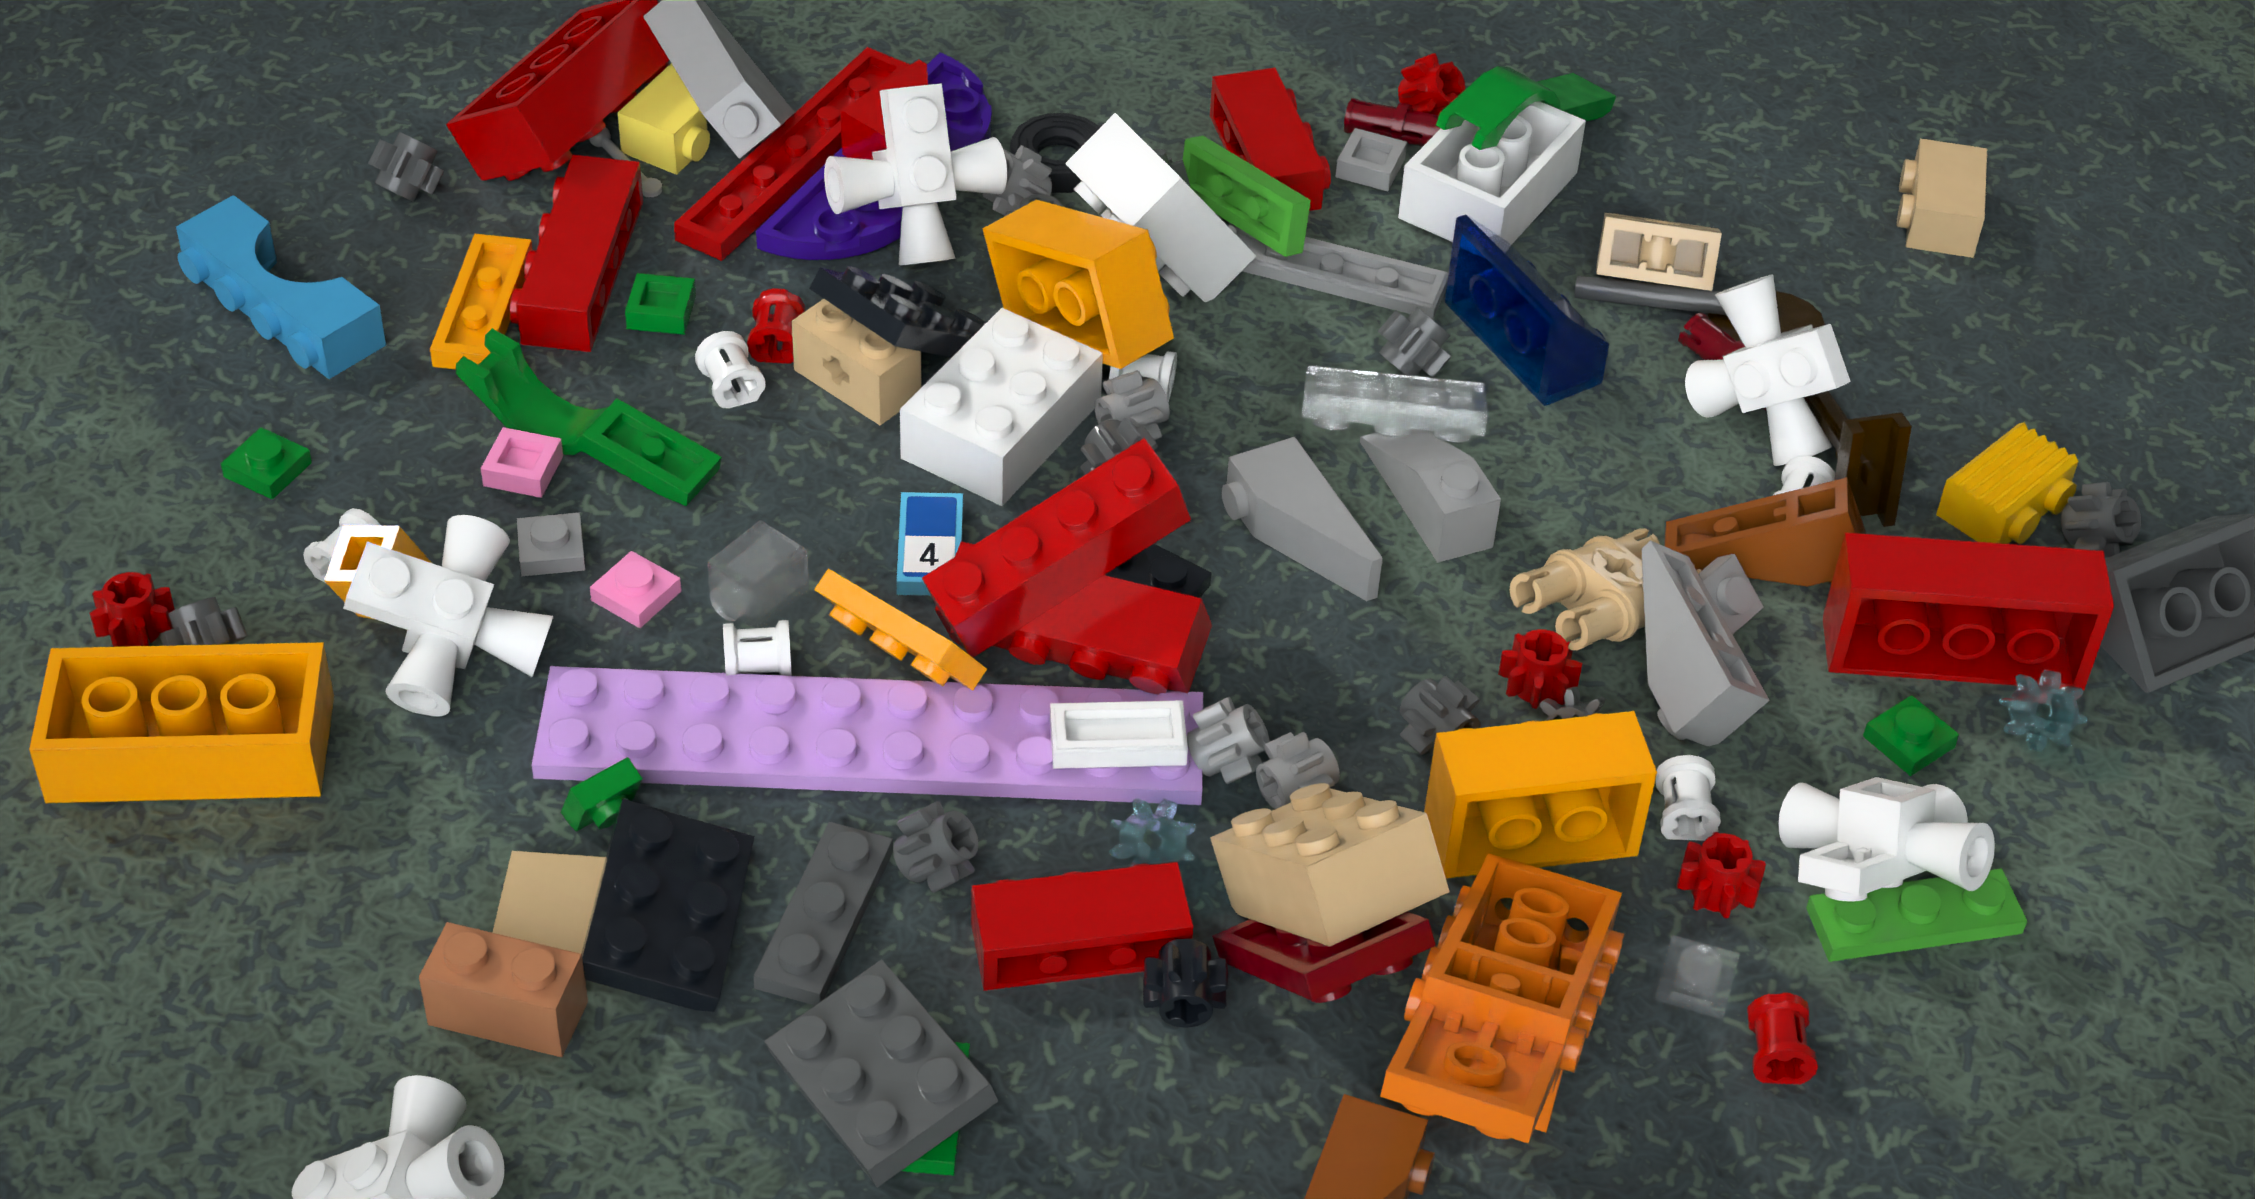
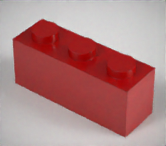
M1276 67L1212 76L1210 118L1224 148L1310 199L1309 211L1322 209L1324 189H1329L1331 184L1329 163L1325 156L1318 155L1314 147L1311 126L1307 121L1302 122L1297 112L1295 94L1291 88H1285Z
M1178 862L1153 865L1143 863L1127 868L1092 872L1073 871L1058 876L1023 880L1004 879L988 884L972 885L971 925L983 991L1144 972V960L1146 957L1158 958L1159 950L1166 943L1176 939H1192L1193 923Z

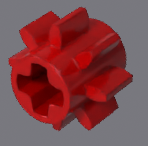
M1432 53L1415 60L1414 65L1401 70L1404 79L1399 84L1398 97L1401 103L1411 104L1414 111L1439 115L1444 108L1465 90V80L1461 71L1452 61L1439 65L1436 53Z
M137 572L121 573L110 578L104 584L102 590L92 593L96 609L89 614L96 637L110 635L113 647L150 646V643L155 641L160 633L173 629L168 613L175 610L170 588L161 587L155 589L151 574L143 575Z
M1546 629L1532 630L1525 635L1515 634L1512 650L1502 651L1498 675L1508 678L1506 695L1508 697L1518 695L1522 700L1530 703L1534 709H1537L1539 704L1548 698L1560 705H1564L1566 690L1571 687H1578L1582 669L1581 662L1571 660L1573 650L1568 649L1571 641L1566 642L1558 633Z
M1713 832V835L1708 837L1702 846L1692 841L1687 844L1683 864H1681L1677 888L1692 891L1695 899L1693 909L1696 911L1705 908L1710 911L1720 912L1724 918H1729L1731 910L1739 904L1751 909L1755 907L1766 863L1762 860H1752L1753 855L1748 840H1742L1732 834Z

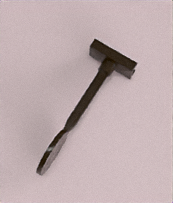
M1775 291L1781 333L1811 324L1813 328L1825 325L1821 312L1808 301L1789 293ZM1708 314V318L1736 341H1742L1727 315ZM1829 391L1803 397L1825 435L1836 449L1837 466L1834 480L1848 478L1860 516L1877 514L1883 527L1895 526L1912 425L1902 412L1848 419Z

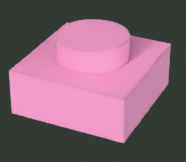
M503 427L481 467L483 486L542 498L563 458L561 438Z
M630 551L590 586L592 602L638 628L646 624L681 592L680 577L633 551Z

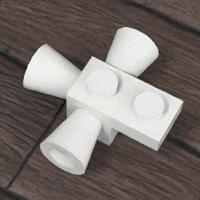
M942 83L881 90L879 92L887 149L872 152L873 160L829 156L824 169L825 190L829 205L835 214H840L875 201L879 202V209L902 207L899 265L955 259L937 202L956 200L955 190L1002 194L1007 183V164L1002 145L997 138L992 137L950 152Z
M1773 274L1748 281L1715 294L1745 347L1723 356L1724 360H1698L1690 365L1686 373L1685 388L1689 402L1694 410L1701 416L1709 418L1720 415L1737 404L1740 405L1742 413L1766 407L1774 466L1785 465L1790 459L1797 456H1813L1831 448V443L1803 398L1833 390L1851 382L1831 324L1813 328L1811 324L1781 333Z
M470 515L451 517L447 522L442 567L370 542L366 543L343 609L407 630L402 651L409 654L386 688L388 698L398 706L413 713L435 717L448 714L451 706L455 667L466 668L474 645L533 677L553 616L487 607L494 584L486 582L510 543L507 533L496 524Z
M1875 777L1840 789V799L1806 783H1798L1787 793L1779 814V835L1786 847L1818 848L1800 855L1798 882L1825 888V895L1835 900H1865L1869 892L1882 887H1899L1903 884V879L1924 871L1931 872L1968 891H1974L1984 883L1993 863L1995 841L1991 827L1986 823H1968L1967 812L1962 800L1954 791L1939 784L1920 787Z
M408 1076L400 1079L394 1087L389 1136L307 1165L293 1185L292 1197L293 1199H491L502 1186L504 1160L497 1142L486 1130L478 1126L467 1125L452 1133L467 1107L464 1096L455 1087L433 1077Z

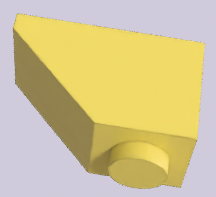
M672 63L617 112L621 151L628 156L677 175L692 160L695 162L701 160L707 152L710 143L707 120Z

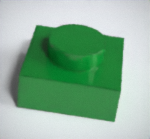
M637 273L625 309L626 329L685 335L696 298L695 278Z
M260 427L221 462L223 477L273 500L312 463L308 448Z
M1911 695L1866 724L1863 737L1909 776H1912L1954 749L1959 734Z
M626 757L570 788L561 814L576 832L593 822L598 829H605L615 823L622 799L629 801L634 799L643 778L629 757Z

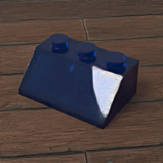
M1466 214L1457 217L1445 303L1544 406L1602 384L1609 343L1605 340L1603 334L1598 329L1593 328L1571 306L1569 300L1563 294L1558 293L1537 272L1535 266L1526 260L1508 241Z

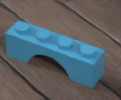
M233 195L176 226L181 252L178 253V262L187 278L195 284L201 281L205 282L214 289L216 296L226 309L232 312L239 309L250 317L253 326L263 338L270 340L275 337L287 346L294 361L302 368L306 369L312 366L330 379L386 346L380 305L343 277L322 282L305 283L285 280L269 273L277 263L270 223Z

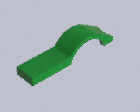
M1497 66L1483 73L1439 114L1436 126L1443 130H1448L1461 126L1464 120L1474 124L1480 129L1475 134L1472 146L1483 150L1497 146L1505 130L1517 115L1534 102H1543L1587 122L1602 118L1610 112L1616 95L1575 73L1536 82L1510 67Z
M493 328L485 335L484 342L485 347L491 353L479 365L464 356L456 363V375L506 428L561 438L563 455H575L582 451L654 493L684 506L691 502L720 469L721 456L618 398L609 407L592 410L575 406L555 395L534 374L524 359L520 344Z

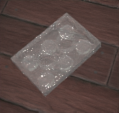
M1307 365L1302 418L1314 419L1313 424L1317 427L1343 430L1348 429L1350 423L1374 425V431L1391 436L1409 435L1410 429L1435 431L1434 436L1436 438L1450 442H1467L1471 440V435L1485 436L1488 415L1485 383Z

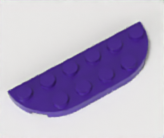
M939 52L927 64L928 85L942 83L951 152L991 138L992 108L983 93V83L965 65ZM842 148L834 155L837 157H846L842 155ZM824 164L756 230L757 249L783 257L805 260L841 259L872 252L900 238L902 207L879 209V202L875 201L840 214H835L829 205L826 195Z

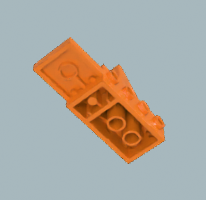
M1488 853L1472 886H1462L1453 916L1448 915L1445 920L1438 946L1430 949L1422 978H1416L1413 983L1404 1013V1020L1409 1021L1410 1024L1386 1070L1380 1097L1402 1103L1406 1109L1416 1114L1425 1116L1439 1115L1474 1126L1484 1135L1496 1139L1512 1138L1529 1144L1534 1129L1546 1133L1563 1070L1575 1073L1585 1038L1588 1039L1598 1005L1601 1006L1610 975L1614 973L1625 934L1614 931L1613 926L1622 893ZM1502 898L1513 899L1510 910L1502 904ZM1567 919H1581L1587 924L1589 929L1586 931L1575 930L1568 924Z

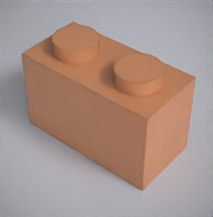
M449 922L446 923L419 975L428 1025L558 1057H563L588 1003L582 954Z

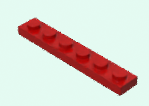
M869 47L864 49L674 222L675 241L723 261L826 163L829 156H834L842 148L841 109L911 64Z

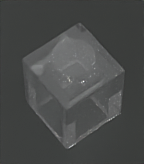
M761 520L707 561L712 606L725 620L735 622L738 619L751 628H763L809 590L807 549Z

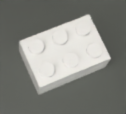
M1534 102L1517 115L1505 130L1497 146L1483 150L1472 146L1475 134L1480 128L1466 120L1459 127L1448 130L1440 129L1404 166L1398 218L1497 261L1577 174L1586 120L1543 102Z
M1116 113L1065 163L1082 180L1074 190L1098 214L1107 206L1108 208L1101 214L1103 218L1149 231L1150 238L1157 252L1156 264L1158 271L1166 264L1159 274L1182 297L1192 290L1204 302L1214 299L1256 257L1186 182Z
M1001 308L900 408L901 459L1003 506L1095 409V401L1101 397L1103 353L1007 309Z

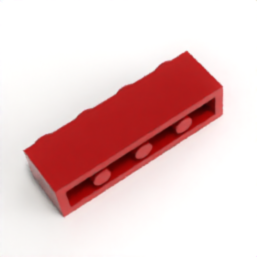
M572 155L565 176H558L556 178L553 188V208L551 213H543L541 217L539 245L537 250H529L525 261V282L522 289H514L511 297L510 319L512 323L519 324L521 345L591 352L643 205L640 162Z
M1144 437L922 577V580L950 628L966 652L974 658L1189 522L1191 517L1179 485Z
M961 541L955 556L974 544ZM1103 575L993 646L1006 649L1015 658L1034 665H1043L1046 660L1066 664L1077 674L1090 679L1102 680L1105 679L1107 674L1127 679L1136 688L1151 694L1159 695L1166 693L1167 689L1188 694L1210 634L1212 623L1202 598ZM936 605L935 611L949 633V637L962 646Z

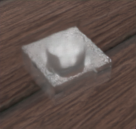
M1672 935L1655 1000L1723 1019L1740 953Z

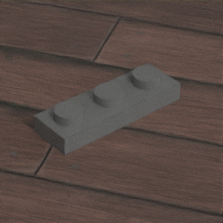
M828 822L754 974V989L814 1006L825 999L893 853V838Z

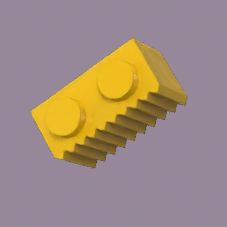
M2025 422L2019 423L1946 480L1936 515L1977 542L2008 544L2014 540L2018 544H2022L2035 531L2044 514L2048 511L2055 515L2061 513L2068 503V498L2074 496L2077 485L2072 480L2079 461L2075 454L2068 455L2065 447L2058 449L2055 441L2048 442L2045 435L2038 436L2035 429L2028 430Z

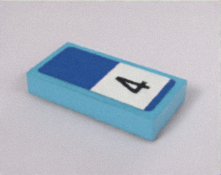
M901 492L897 595L931 596L922 577L954 558L962 541L963 493Z

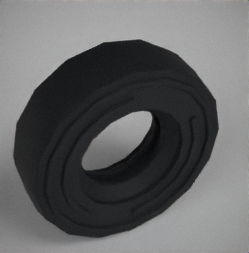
M1047 113L1032 117L1018 126L1011 139L1010 153L1015 155L1021 145L1037 154L1045 147L1053 145H1065L1079 150L1101 127L1085 117L1070 113ZM1042 156L1041 163L1052 169V172L1049 174L1052 182L1051 193L1076 192L1074 188L1082 180L1065 164L1068 160H1052Z

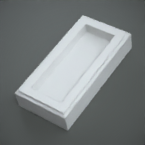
M1183 700L1050 703L1053 769L1187 765L1188 746Z

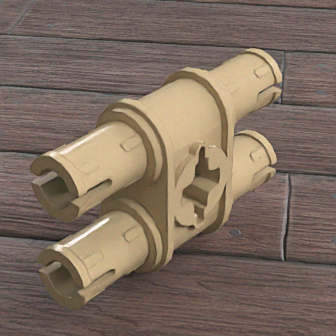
M1639 528L1617 539L1608 536H1596L1578 549H1561L1551 554L1543 567L1516 575L1510 583V597L1517 608L1526 604L1522 609V612L1525 614L1535 613L1556 602L1564 605L1568 610L1561 612L1557 617L1556 633L1561 635L1566 642L1581 637L1570 642L1568 646L1570 650H1581L1601 639L1617 642L1624 641L1632 637L1636 630L1645 627L1642 548L1650 540L1660 544L1658 538L1654 534L1647 537L1649 530Z

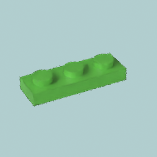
M1203 135L1185 139L1183 162L1190 183L1189 187L1215 214L1284 257L1303 253L1310 199Z
M2002 868L1990 870L1984 883L1974 891H1968L1941 877L1903 882L1899 887H1882L1867 893V898L1861 901L1835 900L1827 897L1825 893L1810 895L1806 907L1829 962L2023 934L2027 924V919Z

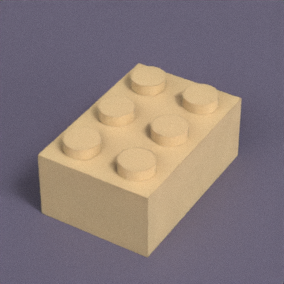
M1326 783L1313 784L1294 791L1290 795L1291 803L1271 811L1270 809L1262 808L1242 813L1232 819L1231 824L1233 828L1210 837L1230 904L1238 915L1327 946L1335 945L1450 892L1427 813L1397 806V803L1393 800L1378 801L1363 797L1361 792L1346 793L1331 789Z

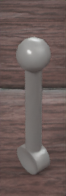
M606 127L589 139L594 146L603 147L613 159L631 161L610 140L611 134ZM641 172L643 196L655 197L661 194V181L656 178H647Z

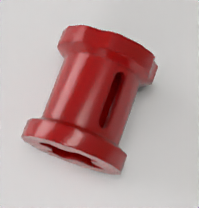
M772 288L765 290L753 303L752 312L756 326L751 329L747 338L748 352L757 362L791 364L794 362L792 320L805 312V304L799 296L790 293L786 289ZM772 305H776L774 314H770ZM778 341L783 342L782 349L780 351L777 350Z
M1792 993L1766 994L1755 999L1747 1008L1748 1026L1756 1034L1758 1050L1752 1061L1755 1078L1761 1083L1801 1085L1809 1081L1816 1075L1818 1062L1815 1051L1807 1043L1805 1028L1810 1023L1808 1002L1801 996Z

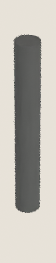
M1577 276L1575 298L1726 315L1715 294L1722 291L1588 276Z

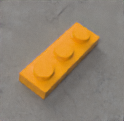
M474 233L430 347L432 367L456 369V363L463 356L479 365L491 353L484 345L485 335L492 328L504 335L506 334L511 320L510 302L512 293L515 288L522 289L525 282V261L529 250H533L531 239Z
M829 568L814 589L835 605L829 613L831 618L860 637L867 627L870 628L874 633L869 640L899 661L903 660L907 652L913 654L916 657L911 666L942 687L951 677L973 691L987 670L986 667L952 641Z

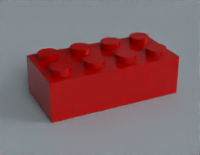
M611 0L580 9L446 124L480 180L485 181L505 176L508 181H512L524 176L535 168L540 167L543 172H550L562 166L572 157L573 154L570 149L577 142L588 140L601 132L606 126L603 119L608 114L621 110L637 95L636 89L642 84L651 82L669 65V58L643 17L659 3L658 0Z
M1845 533L1823 613L1828 672L2085 690L2114 609L2104 551Z

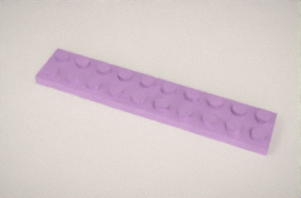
M550 666L533 754L532 772L533 779L585 781L629 757L643 778L641 783L1201 805L1202 769H1199L1195 764L1189 748L1187 765L1053 769L1050 703L1183 700L1187 736L1188 732L1199 727L1193 718V714L1203 709V692H1188L1187 694L1180 691H1167L1157 695L1135 689L978 683L972 691L959 682H946L942 687L934 681L759 674L726 676V673Z

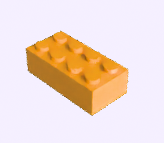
M324 643L51 648L29 748L45 803L321 797L334 702V692Z

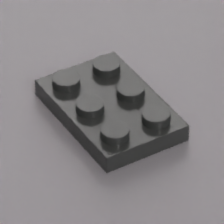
M882 959L764 1041L771 1055L877 1188L998 1102L991 1084Z

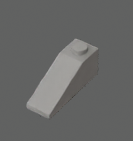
M662 0L643 16L704 117L739 159L795 113L704 0Z
M1416 423L1360 437L1361 445L1437 563L1493 548L1501 498L1473 457Z
M1295 437L1229 457L1227 484L1222 487V500L1231 519H1241L1256 539L1363 600L1369 601L1378 597L1382 556Z
M1650 540L1642 548L1648 686L1660 706L1657 712L1658 718L1665 729L1679 740L1689 739L1705 746L1721 743L1770 700L1690 558Z

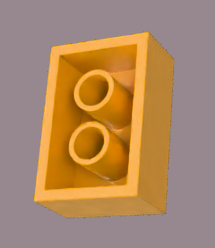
M1034 200L982 228L1004 309L1102 352L1103 364L1118 369L1124 368L1174 339L1169 318L1170 306L1163 292L1156 264L1157 252L1147 229L1040 200Z
M1635 711L1611 714L1596 713L1584 717L1527 721L1521 724L1476 729L1462 728L1456 731L1436 733L1424 812L1428 815L1445 877L1454 878L1477 875L1488 853L1538 868L1638 856L1657 771Z

